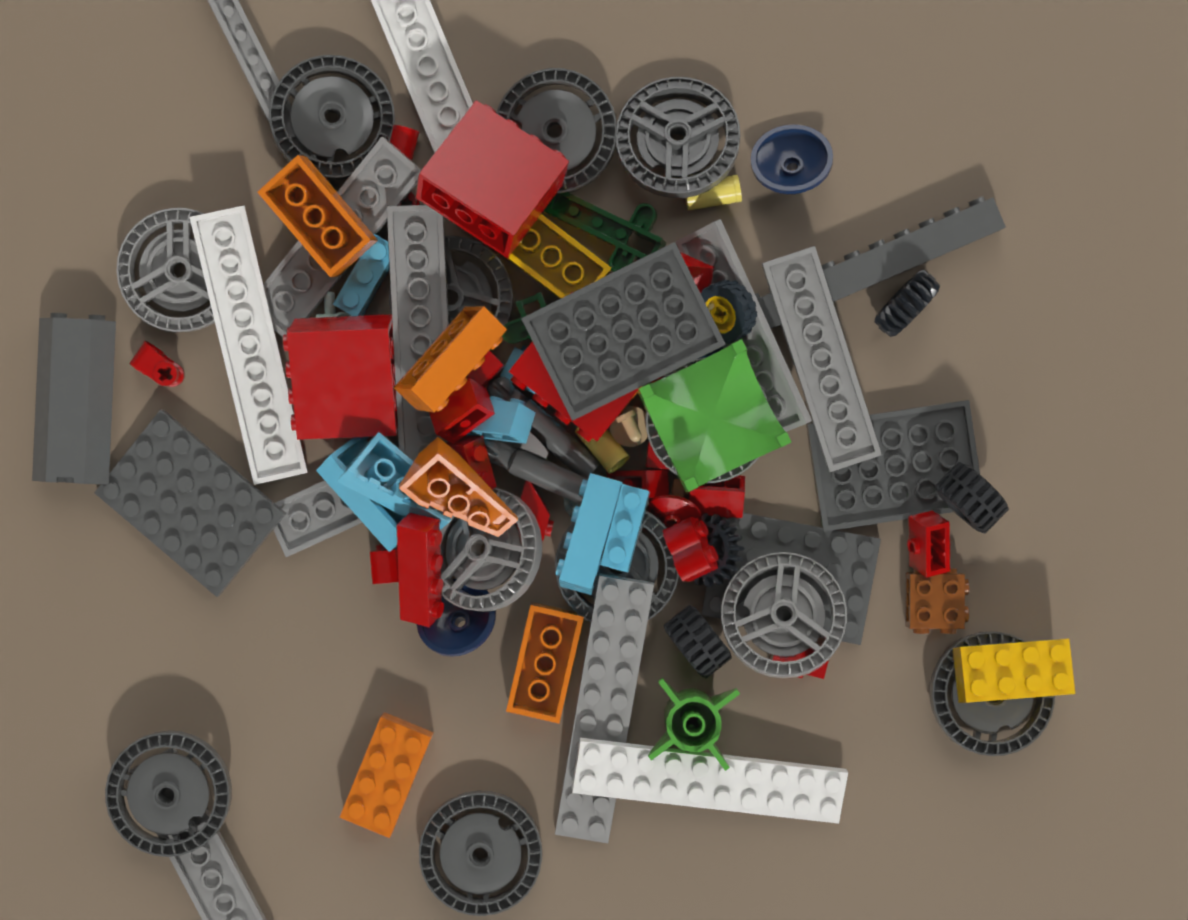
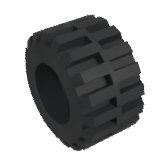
M957 462L935 485L940 498L963 521L978 532L986 534L1009 510L1001 494L967 464Z
M688 605L664 624L665 632L701 677L707 679L732 659L729 649L694 606Z

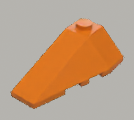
M439 437L418 454L399 484V489L418 505L427 509L430 506L440 510L447 517H457L467 521L469 526L497 537L518 521V517L467 462Z

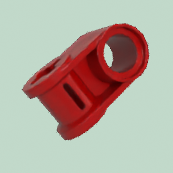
M148 341L143 342L129 363L136 370L162 386L176 387L185 378L183 368ZM166 370H171L172 379H167Z

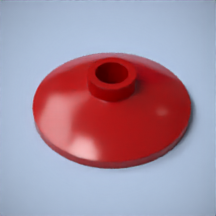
M660 495L651 499L648 504V511L658 517L668 528L689 517L701 520L702 514L700 509L693 502L679 496Z

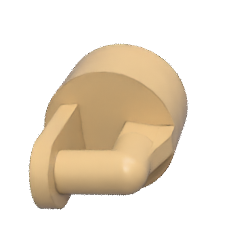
M627 406L621 415L616 417L610 425V432L613 438L619 444L627 447L642 444L648 437L645 422L646 413L638 407Z

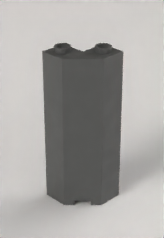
M50 313V318H39L32 481L109 484L116 322L105 321V315H89V319L67 318V314Z

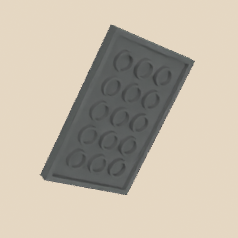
M675 242L521 318L572 421L726 345Z
M969 400L869 415L882 455L833 472H828L813 423L807 424L823 531L909 519L911 515L934 511L937 514L954 512L937 494L935 485L957 462L967 464L980 474Z
M160 409L109 473V484H101L94 492L216 597H219L287 514L164 409Z
M743 513V518H727L730 520L729 526L734 525L738 528L734 535H741L743 537L741 541L737 542L739 546H744L745 548L743 551H738V556L744 559L742 562H735L739 570L760 556L779 552L800 554L813 559L825 567L838 582L846 602L847 624L842 642L861 645L880 548V538L838 530L823 531L822 527ZM724 542L721 545L723 552H725ZM784 569L783 574L794 576V570ZM778 570L765 572L755 577L746 585L737 601L736 621L750 616L748 608L743 606L750 590L761 580L777 575ZM730 571L733 578L737 572ZM800 573L799 578L812 585L820 595L825 609L823 629L830 632L831 609L824 591L814 580ZM723 578V584L721 585L714 583L712 587H706L701 615L721 619L724 593L732 578L730 580ZM779 609L776 612L777 618L781 621L791 619V613L787 609Z

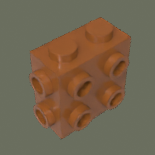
M950 568V572L927 578L915 569H913V572H906V627L913 629V633L928 634L930 629H940V633L956 634L957 629H965V622L969 621V608L965 606V595L969 594V580L965 579V574L957 573V568Z

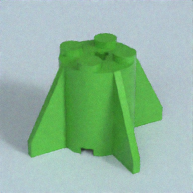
M663 678L658 680L670 697L664 709L667 731L648 753L650 760L652 761L675 744L679 749L690 752H702L709 749L724 770H728L730 768L715 745L721 731V716L718 710L740 694L738 689L734 688L710 697L704 691L697 688L683 689L676 692ZM690 717H696L697 721L693 723L691 720L688 719Z

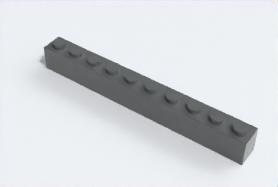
M984 196L968 202L970 207L960 211L959 207L943 213L944 219L935 222L934 218H930L919 223L920 229L910 233L909 228L894 234L895 240L885 244L884 239L868 245L870 250L860 254L859 250L843 256L845 261L835 265L834 261L821 265L832 301L840 300L1006 228L994 198L985 201ZM771 292L760 297L759 293H756L755 296L770 329L781 325Z

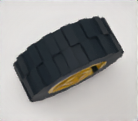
M724 280L702 290L700 294L726 344L739 340L752 331L756 324V303L753 301L752 294L746 290L744 285L738 284L737 281Z

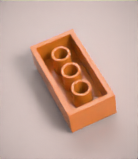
M297 155L257 192L329 277L341 275L378 241L307 156Z
M484 306L464 307L393 388L416 410L427 412L442 410L449 402V395L454 390H459L466 383V376L472 369L476 370L485 361L484 355L490 349H495L502 342V335L507 329Z
M531 602L506 712L560 723L584 616H580L574 611Z
M384 712L379 719L339 818L390 838L434 732Z

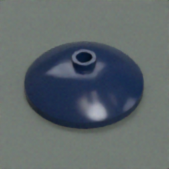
M784 125L766 132L758 139L751 152V168L755 178L764 187L783 194L803 193L817 187L827 178L833 165V151L829 141L819 131L804 125Z
M465 585L462 588L466 593L473 596L490 594L487 590L472 589ZM441 595L444 604L442 616L437 618L430 627L417 624L419 636L429 649L443 656H461L474 651L487 640L495 625L496 610L482 612L464 609L452 604ZM461 621H465L462 627H458Z

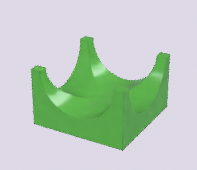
M742 339L685 369L638 389V394L685 492L692 491L716 477L791 443L788 433L778 422L761 390L751 367L747 348Z

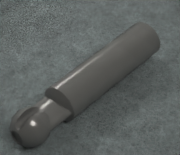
M498 376L488 383L487 391L489 397L495 396L509 402L511 398L519 399L527 403V408L536 412L530 432L571 471L587 478L596 469L600 462L590 450L530 397L527 398L513 386L508 378Z
M484 439L490 463L508 470L510 474L581 505L583 496L579 495L583 479L588 480V478L521 448L517 449L499 440Z

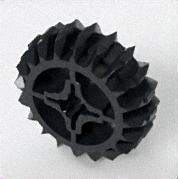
M925 270L917 272L883 306L876 315L874 322L883 333L890 337L896 336L932 301L939 292L940 284Z
M704 513L701 520L707 528L711 527L714 529L711 534L707 535L708 544L715 548L718 554L717 562L720 564L718 569L694 581L695 585L702 586L704 583L706 587H712L714 583L716 585L723 584V578L730 580L732 578L730 571L737 572L739 570L735 562H742L744 560L741 556H738V551H743L745 548L737 544L743 537L741 535H734L738 528L734 525L729 526V519L723 518L721 520L718 514H714L711 517L708 513ZM722 542H724L725 552L721 549Z

